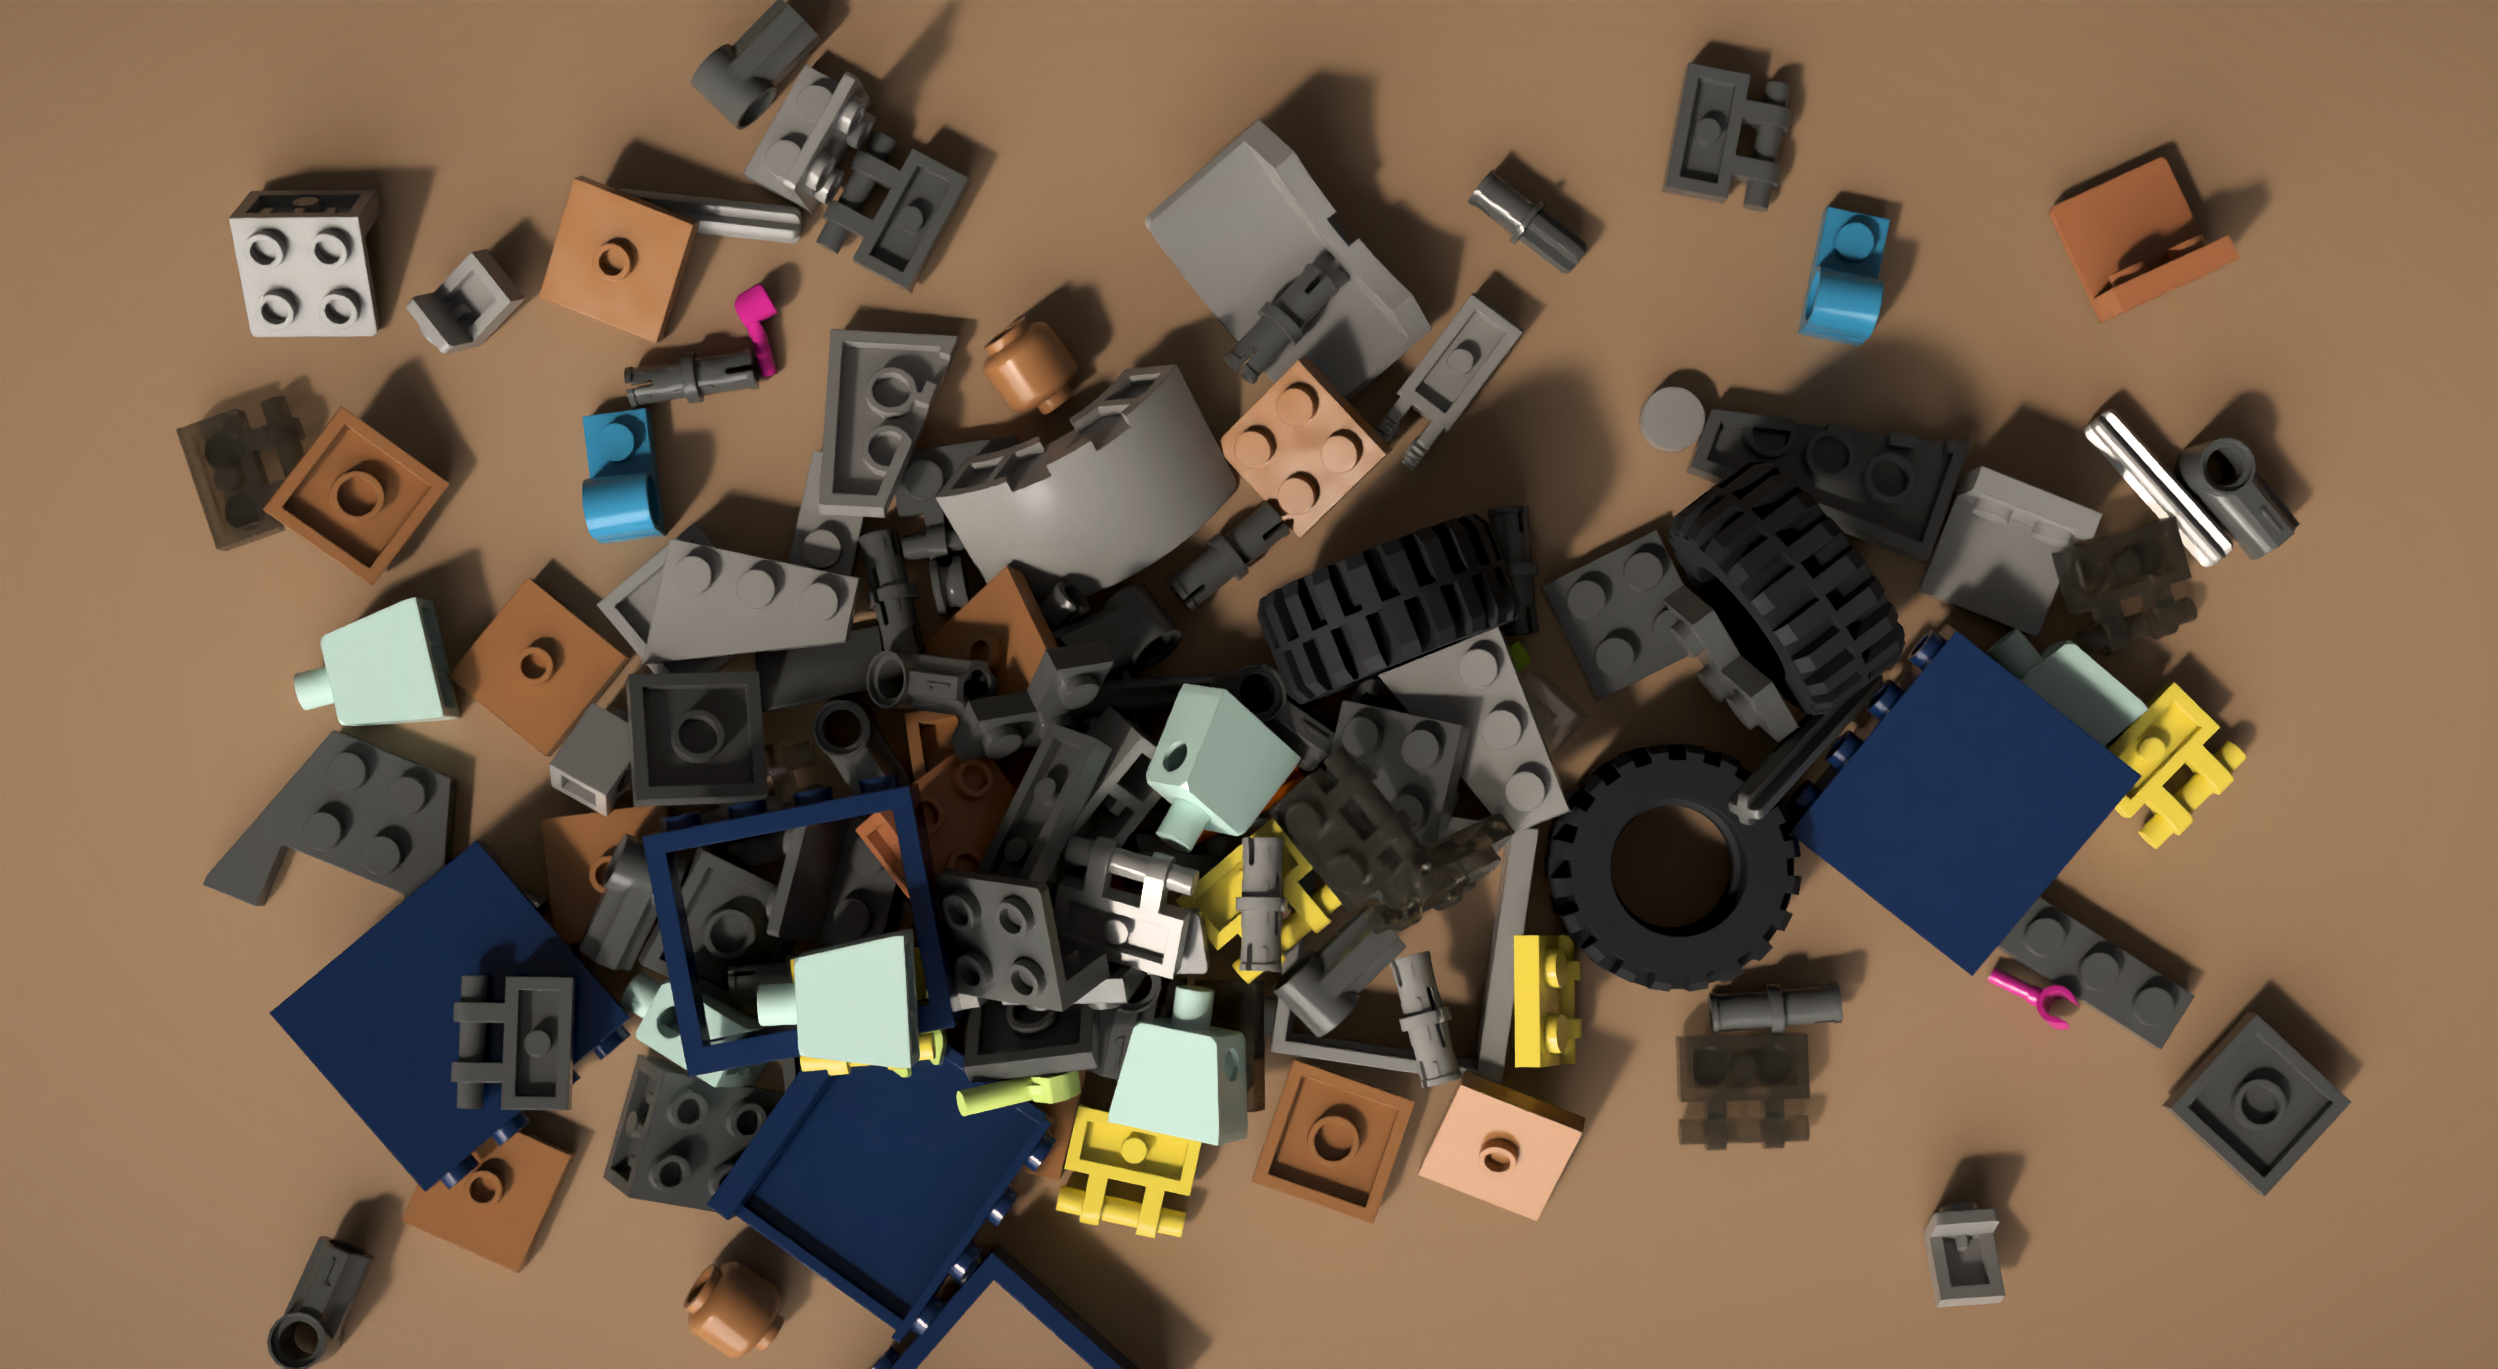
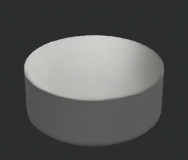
M1666 387L1656 391L1645 401L1639 414V428L1643 438L1653 448L1663 452H1678L1689 447L1701 435L1705 424V413L1699 399L1690 391L1680 387Z

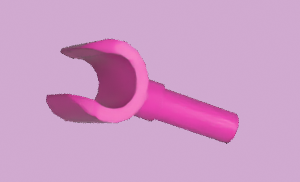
M757 284L737 296L735 309L742 323L748 329L750 338H752L763 378L778 373L767 332L761 322L777 314L778 310L763 285Z
M1994 967L1988 979L1989 982L2036 1006L2040 1016L2054 1029L2066 1030L2070 1026L2064 1020L2050 1015L2049 1010L2053 1002L2065 999L2080 1007L2076 997L2064 986L2053 985L2042 989Z

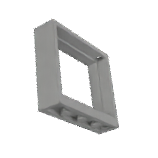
M1307 795L1305 808L1293 806L1289 832L1317 863L1322 829L1313 827L1320 797ZM1452 817L1446 835L1504 844L1474 1057L1455 1055L1461 1074L1463 1071L1502 1085L1514 1003V935L1524 934L1539 829L1526 828L1513 834H1507L1498 823ZM1316 867L1298 881L1310 896L1313 894ZM1288 902V909H1290L1291 914L1295 909ZM1306 936L1284 954L1287 960L1282 964V971L1274 972H1280L1282 975L1294 962L1304 955ZM1265 996L1259 1034L1271 1036L1270 1052L1419 1074L1413 1048L1327 1035L1316 1037L1313 1033L1293 1031L1295 1014L1278 996L1277 998Z

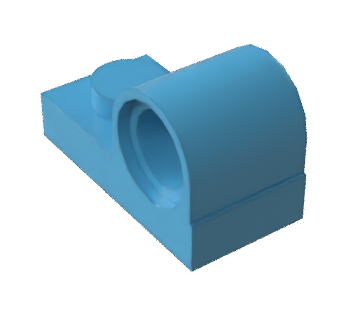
M1829 206L1823 211L1798 334L1854 346H1861L1869 339L1875 328L1882 304L1884 282L1883 279H1878L1890 219Z
M643 408L582 416L590 478L583 480L582 501L584 516L591 537L598 540L599 543L609 544L666 536L651 412Z

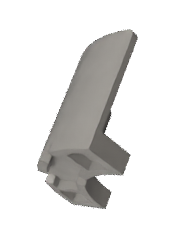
M1258 119L1146 217L1145 225L1186 281L1237 342L1261 318L1258 311L1265 303L1270 302L1274 304L1300 276L1307 264L1310 263L1321 270L1318 276L1320 281L1309 293L1326 275L1337 286L1338 292L1302 328L1304 337L1295 346L1288 344L1263 372L1275 384L1297 360L1306 356L1349 402L1431 331L1432 328L1412 293L1386 269L1359 238L1352 243L1331 216L1336 210L1311 178L1296 153Z
M1176 364L1125 369L1104 393L1069 419L1074 430L1045 446L1040 437L1037 436L1003 450L968 456L964 459L935 498L986 584L1008 566L1022 571L1038 605L1059 581L1067 582L1068 587L1073 585L1085 597L1092 595L1138 573L1171 552L1200 529L1228 500L1236 488V479Z

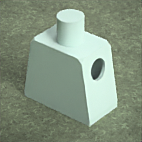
M417 597L409 598L325 634L320 639L325 666L299 672L294 676L295 691L302 708L310 710L334 704L341 725L373 726L461 718L453 682L447 677L450 670L434 603L430 600Z
M2016 628L1999 639L1987 651L1993 660L2103 746L2149 710L2139 698L2069 640L2055 642L2039 654L2023 633Z
M1184 683L1178 693L1146 772L1147 784L1172 804L1156 835L1169 846L1179 851L1190 853L1203 830L1233 836L1245 833L1295 769L1301 757L1226 689Z
M913 929L899 930L804 952L794 960L795 983L765 984L758 987L757 1013L760 1025L797 1024L798 1050L801 1056L893 1068H911L920 1059Z
M639 973L629 983L621 1000V1005L643 1018L636 1031V1038L687 1070L670 979H666L661 984L644 973ZM702 993L710 1039L776 1027L761 1026L758 1015L755 1018ZM767 1062L697 1075V1077L715 1088L756 1085Z
M1176 985L1172 1018L1160 1017L1141 1020L1136 1023L1131 1034L1109 1110L1108 1122L1216 1146L1247 1139L1246 1039L1243 1033L1239 1031L1210 1026L1215 990L1193 985Z

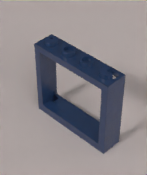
M898 774L880 776L858 781L860 794L835 799L832 786L793 793V807L768 811L766 799L754 800L726 806L728 819L702 824L700 811L660 819L662 832L642 837L688 1077L801 1055L798 1050L797 1024L781 1025L710 1039L674 851L893 810L929 998L917 1000L919 1034L955 1027L963 1019L935 881V869L918 783L900 786Z
M998 1243L986 1256L980 1252L960 1281L953 1276L951 1277L960 1286L948 1298L923 1335L912 1329L917 1335L901 1353L890 1346L871 1368L916 1369L994 1280L1093 1369H1140Z

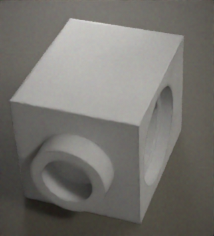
M592 702L549 764L551 786L606 817L632 780L628 712L615 707L607 711Z

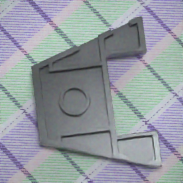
M333 730L209 872L203 885L253 906H264L287 850L292 848L402 893L405 900L448 864V860L452 859L457 778L345 732Z

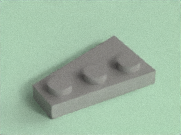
M831 329L819 492L820 515L885 518L956 354L958 336Z
M670 538L642 664L653 665L670 663L672 661L707 659L735 654L848 643L862 580Z
M1494 628L1378 675L1409 714L1471 728L1460 776L1507 834L1516 833L1572 811L1501 628Z

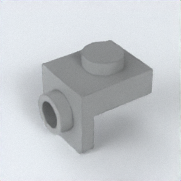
M483 249L471 252L435 292L414 296L407 303L406 308L418 322L422 335L442 353L448 354L481 346L523 302L525 297L489 251Z
M1958 1202L1945 1205L1939 1209L1938 1213L1932 1215L1923 1232L1936 1308L2002 1302L2005 1297V1290L1994 1238V1231L2000 1223L1997 1209H1978L1976 1203Z

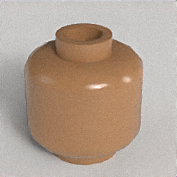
M1022 317L1000 332L984 347L989 353L983 365L984 374L1014 412H1027L1038 407L1041 413L1046 415L1063 404L1074 393L1067 383L1075 376L1078 362L1048 322L1037 321L1030 324L1025 317Z
M736 1260L729 1261L720 1267L714 1264L709 1265L691 1287L683 1306L689 1311L687 1324L692 1333L730 1358L742 1357L754 1347L761 1351L765 1350L774 1341L784 1322V1317L777 1313L781 1301V1293L778 1287Z

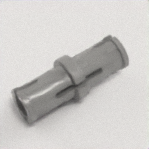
M1245 837L1242 838V897H1236V911H1241L1242 927L1239 971H1282V912H1288V898H1283L1282 882L1284 838L1254 837L1253 839Z
M1430 951L1397 958L1390 963L1404 1017L1399 1019L1402 1032L1408 1031L1417 1061L1422 1088L1462 1078L1447 1021L1452 1019L1449 1006L1443 1007L1434 977Z

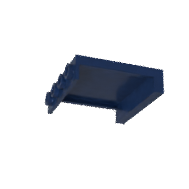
M1946 624L1939 634L1931 629L1917 642L1908 656V660L1913 665L1897 684L1892 680H1888L1875 693L1866 707V710L1872 715L1858 732L1854 734L1852 731L1847 730L1837 739L1825 757V760L1830 765L1815 784L1806 780L1794 791L1785 804V808L1791 817L1786 822V825L1791 835L1798 837L1801 843L1973 976L2141 778V775L1957 630Z
M475 841L270 1012V1015L424 1192L436 1186L440 1181L450 1190L480 1164L472 1154L488 1140L493 1138L501 1146L531 1121L523 1112L524 1110H501L502 1083H484L483 1108H456L457 1082H451V1061L458 1060L460 1022H453L454 1001H461L462 975H488L487 1001L505 1002L506 976L576 977L573 1068L592 1052L602 1060L631 1036L624 1025L635 1016L633 1012L625 1009L509 876L499 864L502 860L484 841ZM487 1023L485 1061H503L504 1023ZM574 1069L572 1085L581 1078Z
M947 1042L942 1064L933 1065L931 1060L917 1061L911 1067L912 1075L905 1078L893 1070H889L888 1067L876 1065L852 1067L850 1074L830 1076L827 1070L803 1072L801 1069L712 1196L707 1206L726 1220L736 1216L896 1330L891 1338L900 1343L909 1335L912 1329L923 1335L945 1304L936 1294L950 1274L960 1281L983 1249L974 1242V1239L988 1220L998 1227L1020 1196V1193L1011 1188V1186L1025 1166L1036 1172L1058 1141L1049 1134V1131L1058 1119L1032 1101L962 1116L957 1105V1091L1002 1080L970 1083L964 1070L965 1054L949 1042Z

